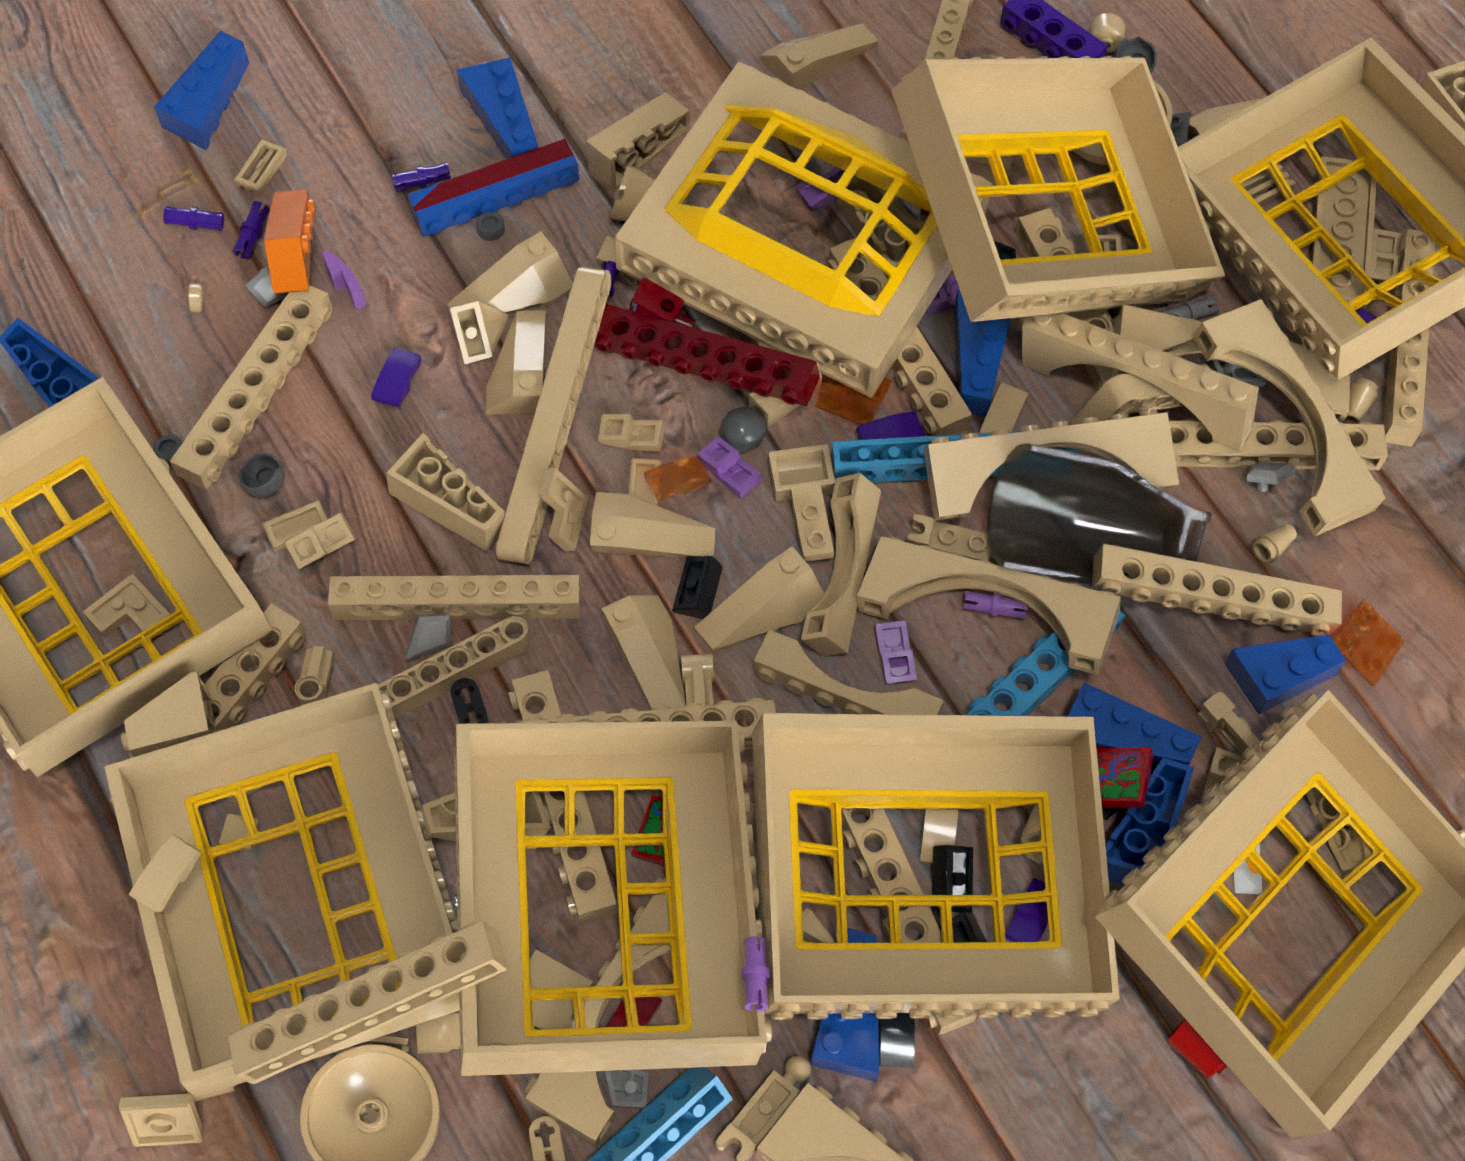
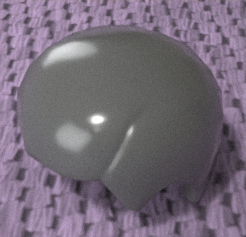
M1140 36L1133 39L1124 38L1116 48L1115 58L1124 56L1145 58L1150 73L1157 64V52L1154 46Z
M740 407L727 413L722 420L718 433L719 437L737 449L739 454H743L752 447L757 448L767 431L765 420L756 410Z
M269 453L254 454L245 461L241 470L238 471L241 482L239 485L246 492L256 497L270 496L283 485L285 471L282 462L278 457Z

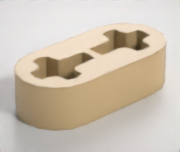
M541 1116L535 1119L529 1128L533 1160L547 1161L546 1154L552 1153L553 1161H566L558 1123L548 1116ZM547 1125L549 1130H555V1133L549 1135L550 1147L544 1148L542 1138L535 1137V1134L541 1132V1126Z

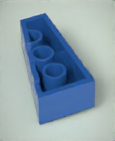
M220 31L154 106L162 128L207 151L210 145L209 139L212 133L216 132L220 124L219 118L223 110H227L230 104L229 98L233 90L237 89L249 65L243 41L223 31Z
M510 57L456 70L460 92L467 98L472 110L479 116L488 134L492 135L496 141V146L505 159L538 148L535 133Z
M957 289L954 305L957 391L973 415L986 417L1011 318L971 322L961 292Z
M19 318L0 336L2 346L48 407L55 405L99 379Z
M1083 683L1067 716L1094 718L1096 748L1151 747L1154 753L1151 770L1156 769L1162 758L1189 765L1202 737L1087 683Z
M1166 758L1161 759L1149 778L1144 808H1129L1120 825L1116 827L1106 844L1109 881L1124 885L1122 879L1133 869L1138 868L1140 870L1145 864L1142 860L1143 857L1156 846L1160 848L1166 842L1163 839L1164 835L1178 823L1194 767Z
M847 928L848 943H877V935ZM841 1013L828 1014V1018L821 1019L811 1065L877 1082L879 1075V1038L876 1014L862 1013V1018L842 1019Z

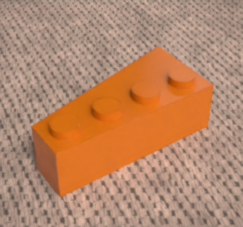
M308 189L273 193L264 237L273 293L309 291L310 251L316 206L314 199L309 200Z

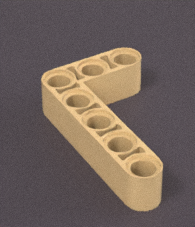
M1200 364V366L1210 369L1207 364ZM1130 373L1120 374L1112 377L1102 385L1072 419L1070 425L1080 424L1081 419L1098 417V421L1110 420L1109 416L1114 414L1127 413L1129 416L1131 413H1138L1144 410H1160L1184 405L1169 393Z

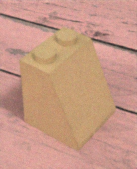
M197 671L189 673L125 719L126 732L121 734V740L125 752H130V757L133 758L217 732L211 698Z

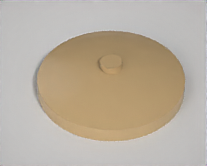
M375 1044L348 1049L324 1064L306 1089L300 1112V1127L305 1146L314 1161H422L430 1151L438 1133L441 1116L439 1095L427 1070L408 1053L391 1046Z

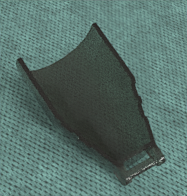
M1026 443L1017 445L1008 454L998 473L991 494L988 512V543L991 556L1004 568L1092 583L1094 556L1103 544L1182 559L1191 519H1195L1185 560L1197 562L1206 524L1211 521L1212 513L1190 508L1168 493L1150 484L1144 478L1126 469V467L1118 462Z

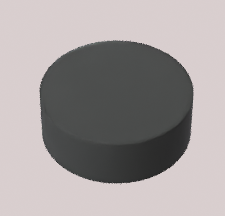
M496 212L481 214L476 220L478 235L487 241L499 239L505 232L503 217Z
M164 435L156 440L153 451L158 458L164 459L169 466H172L170 460L181 446L182 441L175 435Z

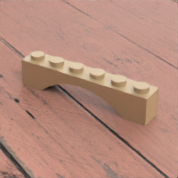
M861 473L836 478L830 504L836 533L834 569L824 595L807 612L801 641L822 656L848 653L858 606L857 594L863 582L881 490Z
M770 629L754 659L753 673L757 674L761 680L768 683H779L786 686L787 690L794 694H806L815 698L819 704L827 707L833 705L844 710L846 714L940 715L944 701L915 688L900 692L878 693L846 686L830 678L816 667L804 653L797 640Z

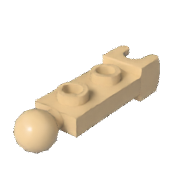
M920 514L913 515L911 529L920 534H909L907 543L919 546L927 545L935 550L947 553L955 552L963 557L978 561H989L991 557L995 558L996 562L1003 567L1013 565L1018 559V551L1014 545L1003 543L998 547L993 546L995 535L934 521V518Z
M1222 691L1217 692L1202 704L1203 710L1197 713L1198 718L1211 732L1216 729L1239 755L1243 756L1244 751L1256 742L1261 743L1251 732L1247 721L1238 717L1233 712L1236 706Z
M796 1055L789 1058L785 1063V1074L783 1077L773 1070L735 1119L729 1123L714 1144L716 1149L722 1151L729 1144L735 1143L741 1148L736 1161H748L755 1153L758 1145L801 1092L793 1085L796 1082H803L809 1077L811 1073L810 1062L805 1057Z

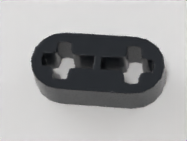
M461 678L455 681L450 691L459 723L471 724L468 713L473 711L477 720H479L478 724L489 723L476 682L469 678ZM465 688L470 692L471 703L465 704L463 696H460L461 690Z

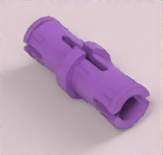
M966 590L963 610L991 613V617L1004 615L1025 620L1027 606L1013 598L1000 597L999 593L987 595Z
M757 936L744 939L745 967L741 971L742 979L745 981V1009L751 1011L754 1004V1012L764 1011L768 1008L767 980L770 978V969L766 967L767 941L765 938L760 937L759 944H757Z

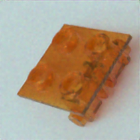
M829 377L826 383L823 382L819 389L821 394L815 407L863 425L873 421L892 380L884 378L874 396L870 398Z
M1362 599L1333 642L1344 658L1371 686H1375L1405 640L1365 599Z

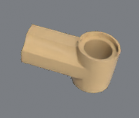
M313 646L306 650L301 676L296 682L294 689L300 706L328 698L326 693L335 657L333 651L320 646ZM310 692H317L315 696L305 697Z
M712 654L681 656L682 683L685 684L686 705L691 703H699L702 706L714 705Z

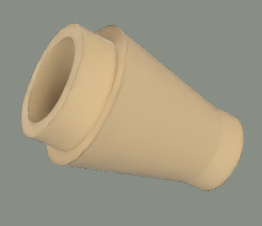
M1358 378L1355 383L1350 385L1349 414L1344 420L1352 424L1360 423L1361 418L1378 398V386L1374 382Z
M1284 524L1277 529L1257 536L1252 545L1254 555L1261 562H1275L1289 544L1296 539V530L1290 524Z

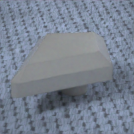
M266 266L245 285L264 307L285 299L289 293H273L270 271Z
M1217 359L1210 360L1216 372L1253 386H1264L1266 383L1262 376L1244 367Z
M1254 463L1249 468L1246 481L1256 482V490L1266 492L1268 491L1269 484L1278 485L1294 475L1296 467L1289 463Z
M450 613L418 615L405 654L406 661L451 645Z
M641 1070L604 1071L612 1107L644 1109L647 1107L649 1073Z

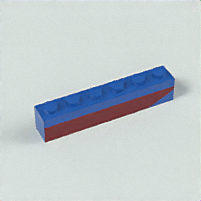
M562 139L407 194L410 210L422 236L436 234L448 227L464 224L486 212H495L510 205H517L526 199L542 196L551 190L570 186L580 180L578 162L566 139Z

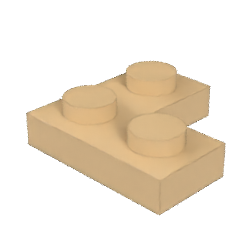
M556 468L545 469L538 496L555 510L549 538L565 552L575 551L588 497Z
M133 573L83 611L85 617L103 637L107 636L129 618L143 632L170 615Z

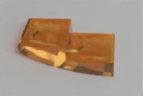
M697 456L668 462L644 472V478L657 501L681 490L684 494H687L711 483L710 476Z

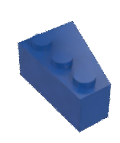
M1322 635L1235 648L1231 650L1224 664L1258 715L1334 677L1346 659L1330 636Z

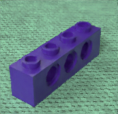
M1008 0L1003 5L1000 24L1048 58H1060L1063 56H1069V58H1080L1083 56L1101 58L1106 56L1108 45L1043 0Z

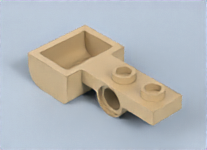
M828 444L769 452L768 464L775 502L792 500L796 534L799 537L802 558L805 562L834 558V549L823 495L833 494L835 485Z

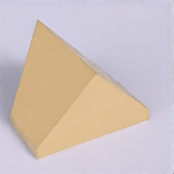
M479 300L449 307L453 330L464 364L493 357V352L509 314Z

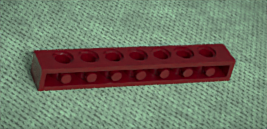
M609 304L605 305L594 347L602 352L611 351L621 354L630 360L636 358L646 361L655 367L664 366L674 369L680 374L686 375L689 373L700 376L708 382L718 381L734 389L740 390L743 388L754 391L762 397L771 396L779 398L791 405L800 404L807 406L820 379L817 361Z

